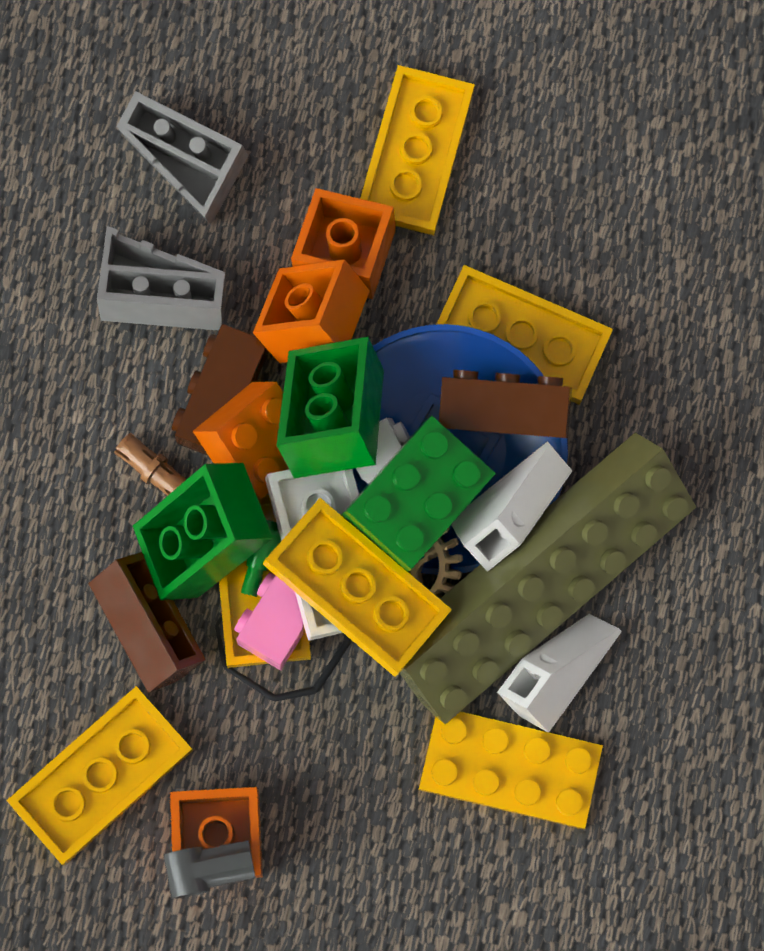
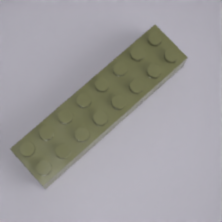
M635 432L549 505L517 549L488 572L480 564L440 598L452 610L399 673L419 701L441 722L447 724L697 508L664 449Z

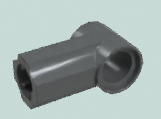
M240 841L204 850L202 847L188 848L163 855L171 899L209 892L212 887L256 879L249 841Z

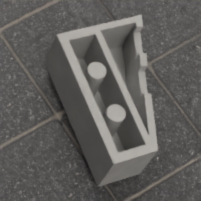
M135 91L116 127L141 155L211 225L248 158L245 148L242 144Z
M107 226L97 293L101 321L219 331L224 323L227 297L225 272L180 254L173 256L154 248V244L142 240L140 243L120 235L119 230Z

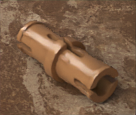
M132 433L126 435L114 451V454L141 474L140 479L146 484L152 483L167 496L187 480L167 463L168 459L163 454L157 455Z

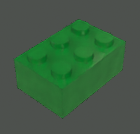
M369 337L289 351L276 446L294 479L376 465L384 369Z
M430 416L353 500L341 516L406 571H410L496 473L438 420Z
M244 463L204 464L132 526L161 601L199 598L273 539Z

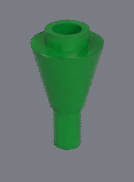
M270 520L266 521L273 539L246 560L248 568L241 593L257 597V591L261 585L264 571L268 569L263 565V562L281 542L277 522Z

